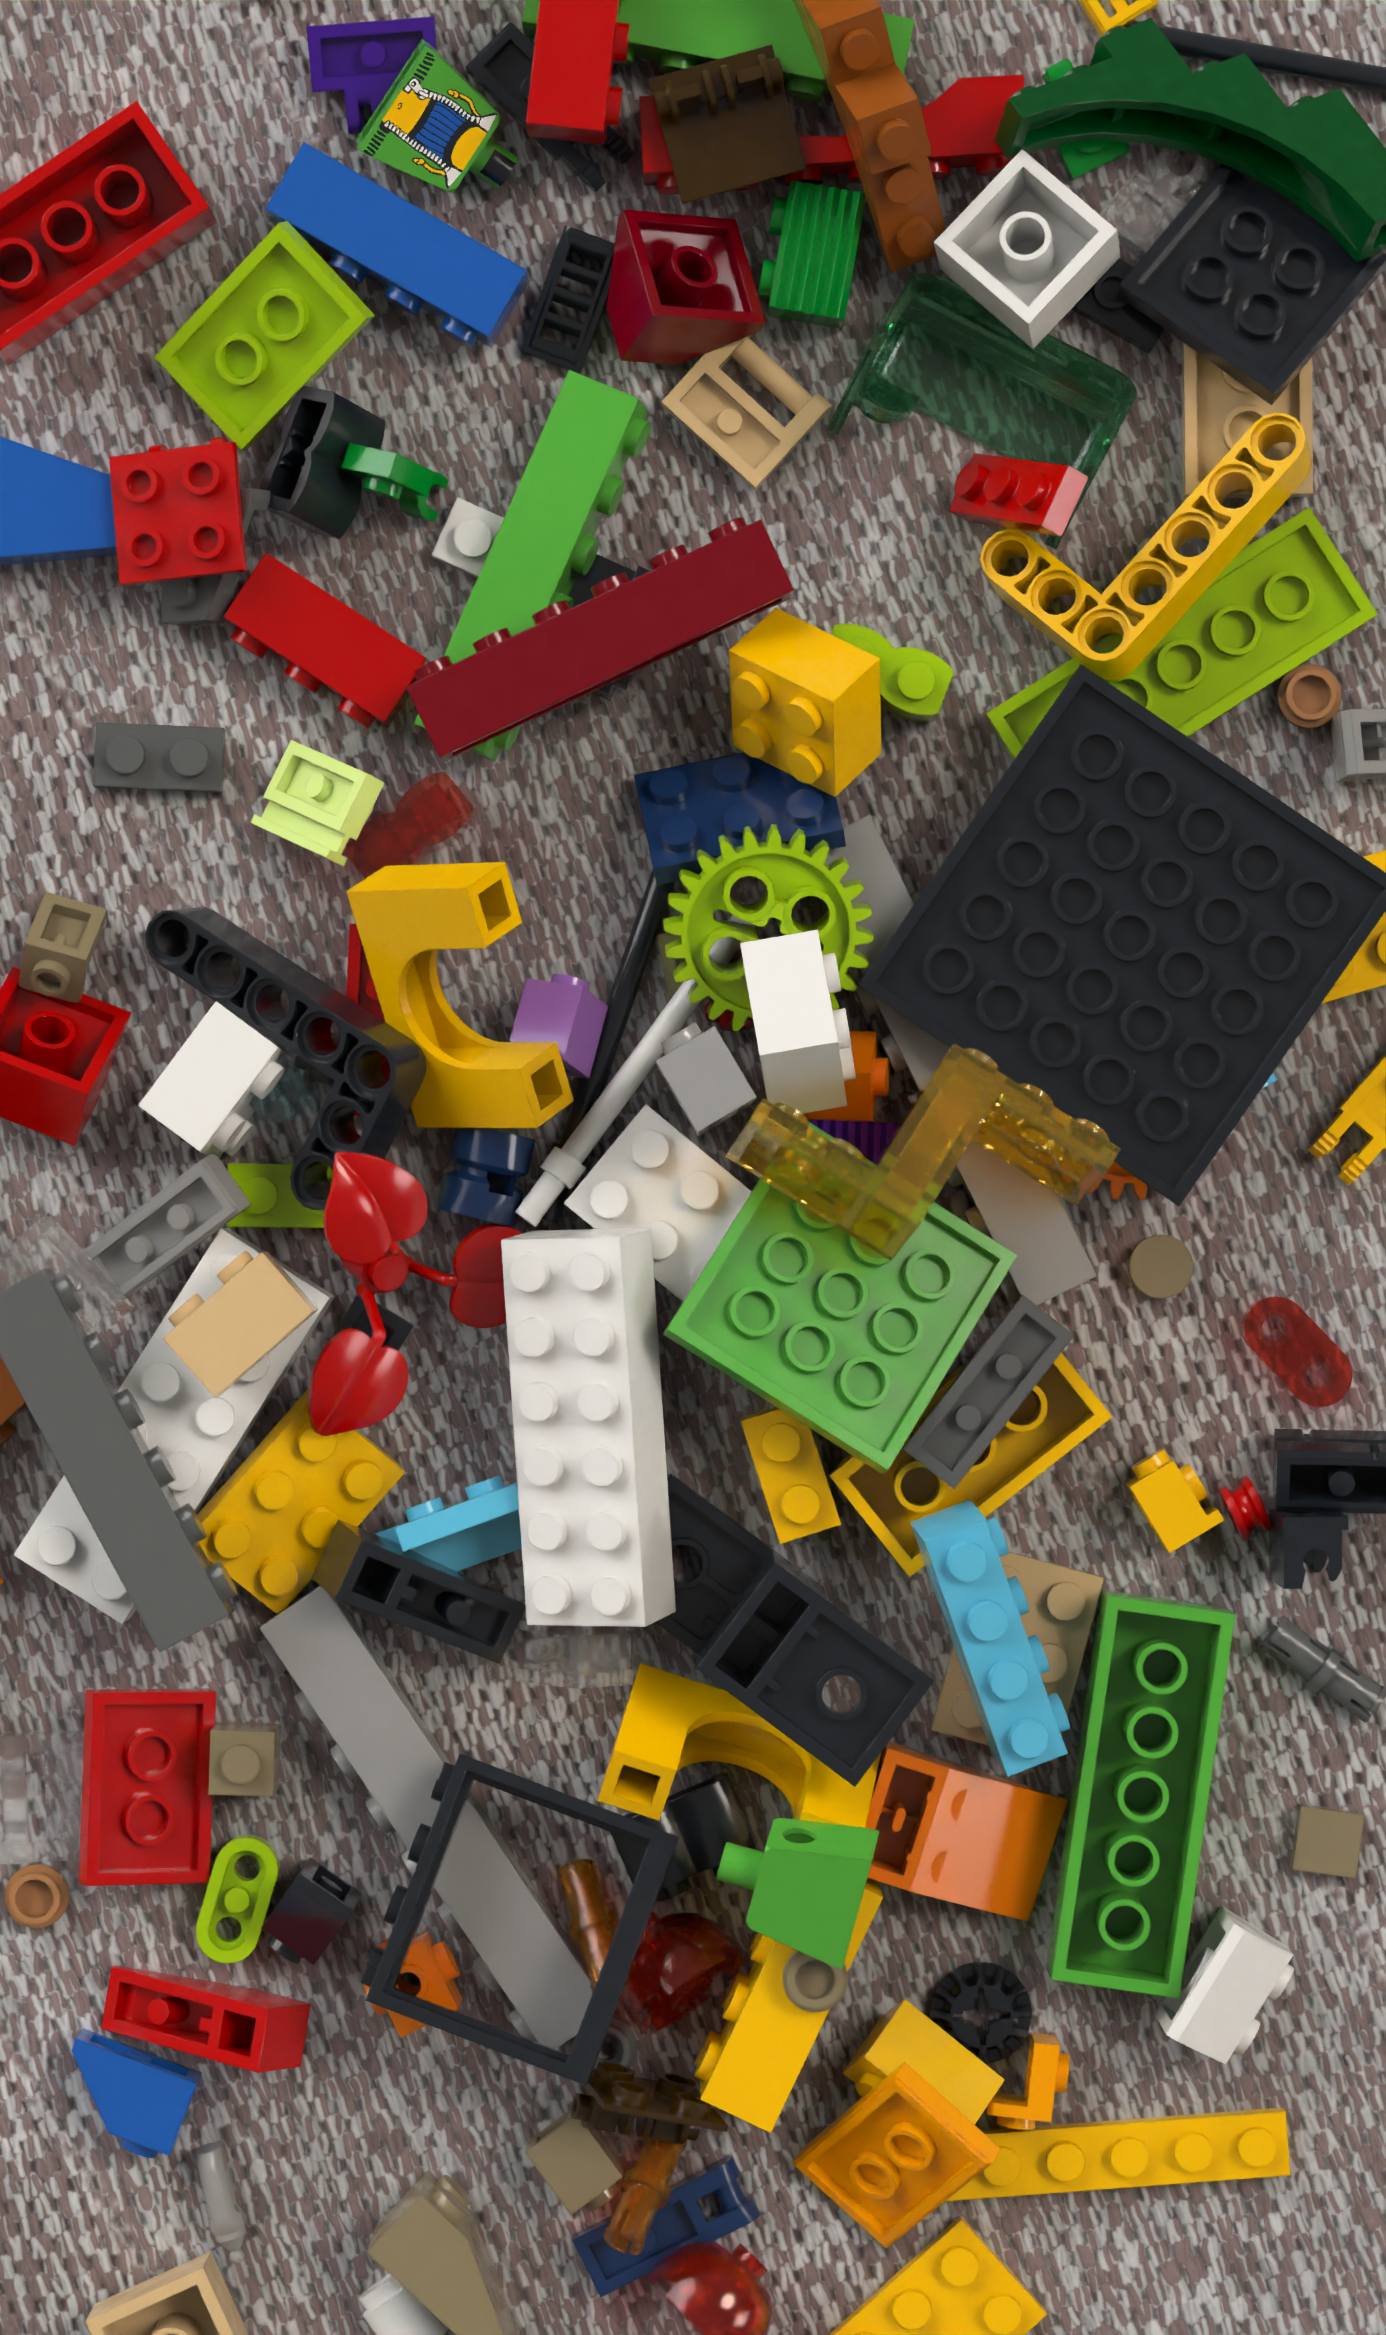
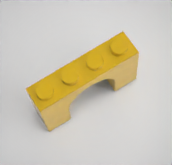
M505 862L384 866L346 891L385 1022L412 1039L421 1048L426 1058L425 1077L411 1104L417 1127L538 1128L574 1101L557 1042H499L485 1038L470 1029L454 1013L439 983L437 973L439 949H485L522 923Z
M640 1663L623 1712L597 1801L659 1821L676 1772L693 1763L717 1761L747 1768L772 1782L789 1801L793 1812V1819L865 1828L881 1753L854 1787L729 1692Z

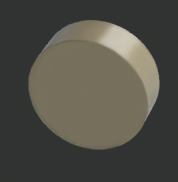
M1152 1235L1141 1240L1133 1248L1128 1260V1273L1133 1285L1143 1294L1159 1299L1170 1298L1182 1292L1189 1284L1193 1274V1259L1188 1248L1180 1240L1168 1235Z
M795 1949L784 1964L782 1980L785 1993L794 2005L805 2011L822 2012L834 2007L843 1998L848 1986V1973L845 1962L843 1969L833 1967Z

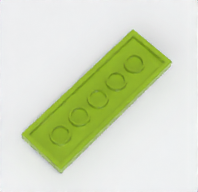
M1308 507L1242 549L1132 673L1122 679L1105 681L1189 737L1291 670L1372 620L1378 613L1316 516ZM1111 633L1094 645L1093 651L1102 654L1113 652L1121 644L1123 636ZM1074 658L986 713V719L1013 761L1080 666V663Z

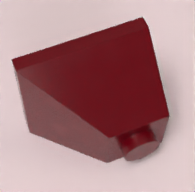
M623 209L617 222L607 300V312L621 361L678 365L762 330L766 322L736 219Z

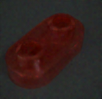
M1268 1296L1255 1301L1247 1309L1241 1326L1242 1336L1247 1347L1298 1400L1311 1406L1325 1407L1337 1403L1346 1395L1352 1382V1367L1347 1356L1295 1302L1284 1297ZM1273 1315L1280 1317L1285 1324L1284 1334L1277 1340L1267 1339L1262 1332L1263 1322L1266 1318ZM1314 1362L1324 1363L1329 1371L1327 1381L1321 1386H1312L1306 1378V1371Z

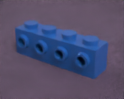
M305 142L301 145L265 208L271 222L277 225L280 222L288 221L309 245L311 244L332 256L328 263L332 269L358 284H362L366 276L388 288L384 297L389 302L415 316L423 308L443 320L439 327L441 331L471 348L476 340L489 347L493 346L529 283L527 269Z

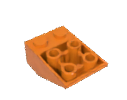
M889 1741L881 1752L865 1827L880 1831L868 1878L909 1892L1029 1921L1068 1800Z

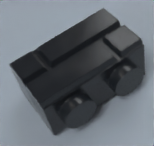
M1275 1429L1273 1454L1275 1511L1386 1514V1431L1311 1429L1309 1434H1304L1302 1429Z

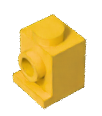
M1164 1448L1146 1456L1131 1467L1136 1477L1126 1482L1125 1485L1162 1547L1168 1553L1173 1552L1224 1521L1221 1513L1214 1506H1210L1205 1510L1201 1507L1199 1501L1208 1497V1494L1189 1463L1178 1468Z

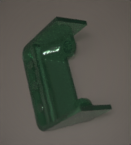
M917 273L910 277L865 348L827 430L839 435L855 407L860 408L862 413L869 419L884 424L904 421L910 417L916 408L1009 458L1069 465L1089 478L1062 534L1063 537L1137 396V390L1133 382L1119 370L1049 333L1032 349L962 287L934 274ZM1049 535L1044 544L1056 550L1062 537Z

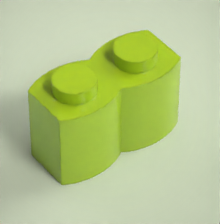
M856 624L834 625L831 635L880 658L881 705L886 710L909 721H935L954 674L953 669L944 660L918 648H894L882 635L864 626Z

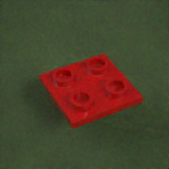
M226 437L211 438L210 444L167 449L164 444L150 446L148 452L109 457L120 585L130 586L247 571L237 446L235 442H229Z

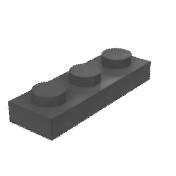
M1021 1295L907 1440L902 1449L955 1489L1075 1335L1024 1295Z

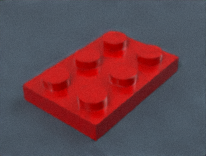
M208 1688L100 1689L85 1691L79 1883L85 1886L209 1883L213 1795H208L210 1730L215 1726L216 1691Z

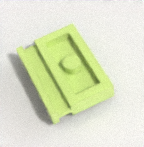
M290 740L263 796L269 802L262 817L254 814L250 823L344 867L348 858L341 854L349 838L357 840L366 820L372 813L384 782L366 772Z

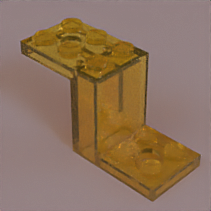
M954 1043L925 1081L873 1167L864 1162V1155L852 1144L838 1138L829 1140L810 1128L806 1117L795 1108L779 1102L772 1104L765 1098L759 1103L726 1157L891 1261L921 1224L971 1140L1075 1206L1109 1170L1121 1148L1108 1141L1107 1133L1095 1123L1082 1118L1073 1119L1054 1107L1052 1099L1043 1090L1027 1083L1018 1084L999 1072L996 1063L986 1054L973 1048L963 1049Z

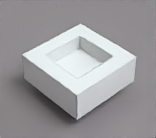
M457 497L432 552V558L478 578L504 518Z

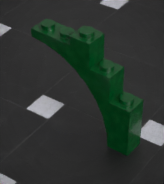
M1149 18L1129 27H1114L1103 34L1095 45V52L1089 67L1087 65H1079L1068 71L1062 78L1037 88L1035 86L1024 87L1014 93L1005 104L1004 113L994 141L1008 159L1015 157L1022 149L1030 153L1050 146L1093 141L1144 143L1193 153L1244 172L1289 198L1322 224L1356 262L1386 250V148L1339 88L1315 98L1312 96L1302 97L1287 108L1246 53L1221 63L1219 61L1208 62L1193 73L1153 19Z

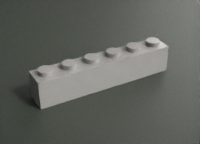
M695 1022L661 1042L665 1056L656 1060L657 1067L698 1137L753 1105L756 1095L715 1026L702 1033Z

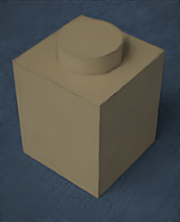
M217 1722L210 1730L208 1795L273 1797L279 1789L281 1724Z
M571 2110L527 2141L526 2155L571 2215L584 2205L590 2212H593L611 2200L620 2191L621 2188L617 2181L623 2177L624 2164L599 2130L584 2128L581 2120L572 2119Z

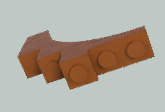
M793 0L823 71L847 137L885 263L890 271L894 272L937 256L934 241L946 230L928 159V155L932 154L919 98L895 63L881 5L877 0Z

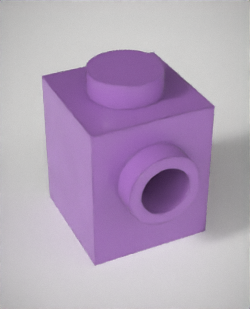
M553 974L550 982L526 978L509 1042H557L566 1075L589 1079L608 1006L588 991L589 983L580 978L565 974Z

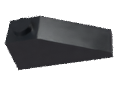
M339 1519L311 1577L334 1599L500 1664L526 1608L525 1604L412 1550L403 1552L399 1544Z

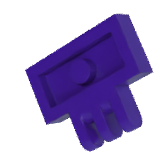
M435 16L306 27L312 92L344 90L349 134L361 133L363 117L360 107H371L372 114L374 113L421 39L428 42L438 51Z

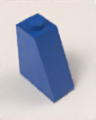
M0 437V566L116 556L111 476Z

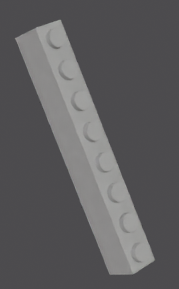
M868 815L843 827L846 846L830 849L825 861L828 865L842 857L847 859L849 868L842 877L841 882L860 879L864 890L852 899L851 903H868L872 911L871 916L856 922L857 926L870 929L874 938L873 942L855 945V949L867 957L869 964L867 968H857L861 978L855 980L857 989L854 992L867 1017L878 1012L889 1035L879 1039V1042L886 1057L889 1058V1063L895 1074L906 1069L917 1090L916 1093L907 1098L923 1131L935 1127L945 1147V1150L935 1155L952 1189L963 1184L974 1206L964 1211L968 1224L1018 1255L999 1285L1008 1303L1019 1299L1021 1295H1024L1035 1305H1039L1097 1275L1004 1086L859 986L863 977L914 905L871 815ZM808 896L811 902L819 899L815 896Z
M319 1585L264 1622L259 1628L266 1638L258 1644L273 1669L279 1675L288 1670L301 1689L299 1693L294 1695V1698L312 1726L316 1728L321 1723H324L337 1744L330 1748V1752L342 1772L349 1780L359 1776L373 1796L366 1801V1805L377 1824L386 1834L393 1829L396 1830L408 1848V1851L401 1856L413 1876L417 1863L407 1860L408 1854L420 1824L423 1823L432 1827L441 1803L431 1799L432 1791L444 1763L451 1764V1762L344 1603L334 1599ZM470 1792L434 1885L435 1890L444 1902L437 1907V1910L453 1936L459 1940L466 1935L480 1955L473 1960V1964L487 1987L493 1993L502 1988L516 2008L509 2013V2017L520 2036L556 2049L577 2035L597 1979Z

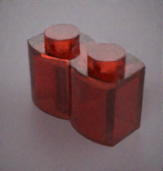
M445 771L431 774L419 780L408 789L399 801L395 812L378 816L366 823L357 840L351 839L345 854L365 878L384 866L422 865L427 852L437 851L449 846L467 831L475 818L476 810Z

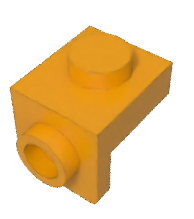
M1030 2033L1023 2096L996 2093L986 2107L988 2115L997 2116L998 2125L1012 2129L1032 2130L1035 2129L1036 2121H1052L1055 2092H1066L1070 2061L1069 2054L1059 2053L1060 2044L1056 2035Z

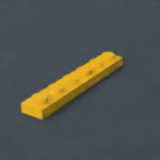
M1284 2108L1044 2125L1035 2126V2129L1032 2130L1012 2128L981 2130L1001 2150L990 2166L946 2201L1289 2176L1291 2174L1286 2111Z

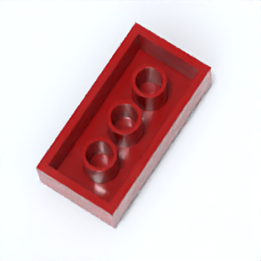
M137 100L0 194V357L7 366L217 222L209 205Z

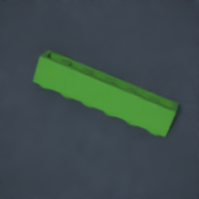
M526 0L522 17L523 33L525 36L534 37L533 44L535 45L540 0ZM621 0L619 22L630 23L629 44L626 63L614 62V64L632 65L634 57L658 61V69L660 71L671 73L772 45L775 57L779 58L784 76L783 86H785L784 89L787 96L803 101L818 102L821 101L822 93L831 95L793 0ZM883 13L895 63L904 75L915 19Z
M571 370L568 371L444 656L449 655L453 664L476 654L473 643L495 631L508 628L511 636H514L535 626L531 616L550 605L567 600L570 608H573L574 600L568 595L578 573L586 575L595 560L599 548V539L594 538L603 515L612 516L620 503L625 488V481L620 479L629 456L635 458L639 456L649 436L651 423L646 420L649 412L639 398ZM418 714L414 724L427 733ZM520 727L469 750V752L495 763L501 749L508 751L512 747Z

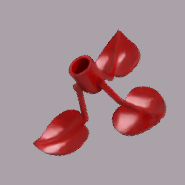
M336 1152L332 1183L324 1210V1233L331 1249L340 1256L343 1267L360 1281L356 1294L363 1300L372 1327V1337L370 1338L358 1329H344L332 1337L323 1347L313 1368L308 1394V1414L313 1431L322 1436H329L374 1425L391 1414L405 1394L408 1383L407 1362L397 1349L383 1345L386 1339V1330L374 1298L376 1293H386L398 1289L406 1280L407 1274L414 1273L442 1286L453 1287L449 1300V1309L453 1317L459 1322L475 1328H491L506 1323L501 1240L523 1233L514 1227L503 1224L484 1225L473 1230L460 1242L454 1253L453 1270L455 1274H445L421 1264L411 1256H406L398 1244V1241L406 1240L416 1235L425 1224L428 1209L427 1196L419 1181L399 1165L381 1157L357 1152Z

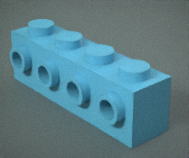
M969 1499L910 1522L989 1748L1004 1773L1009 1777L1068 1754L1061 1732L1070 1729L1069 1720L1058 1694L1055 1692L1047 1695L1040 1674L1050 1671L1049 1663L1038 1636L1035 1634L1027 1637L1020 1616L1030 1612L1029 1606L1017 1577L1006 1578L999 1557L1009 1554V1549L997 1519L993 1517L986 1520Z

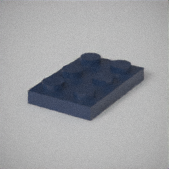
M745 752L634 775L657 885L680 881L679 872L681 869L699 875L703 869L699 864L696 852L701 849L715 859L722 855L719 846V836L721 835L727 837L735 848L742 846L744 827L750 826L757 842H766L771 824H775L781 837V843L788 844L798 829L803 830L805 834V850L809 852L822 840L828 843L829 850L846 846L836 797L810 784L802 783L794 776L759 758H753Z

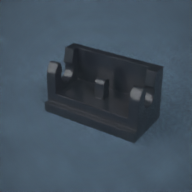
M1269 1509V1519L1272 1524V1528L1269 1529V1579L1283 1589H1302L1306 1573L1303 1562L1308 1565L1312 1564L1313 1570L1318 1573L1324 1568L1328 1559L1325 1569L1329 1581H1335L1342 1569V1530H1349L1348 1516L1342 1513L1275 1511V1509Z

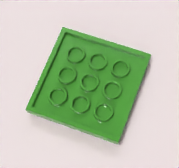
M799 1116L663 1335L879 1473L884 1474L894 1462L1018 1255Z

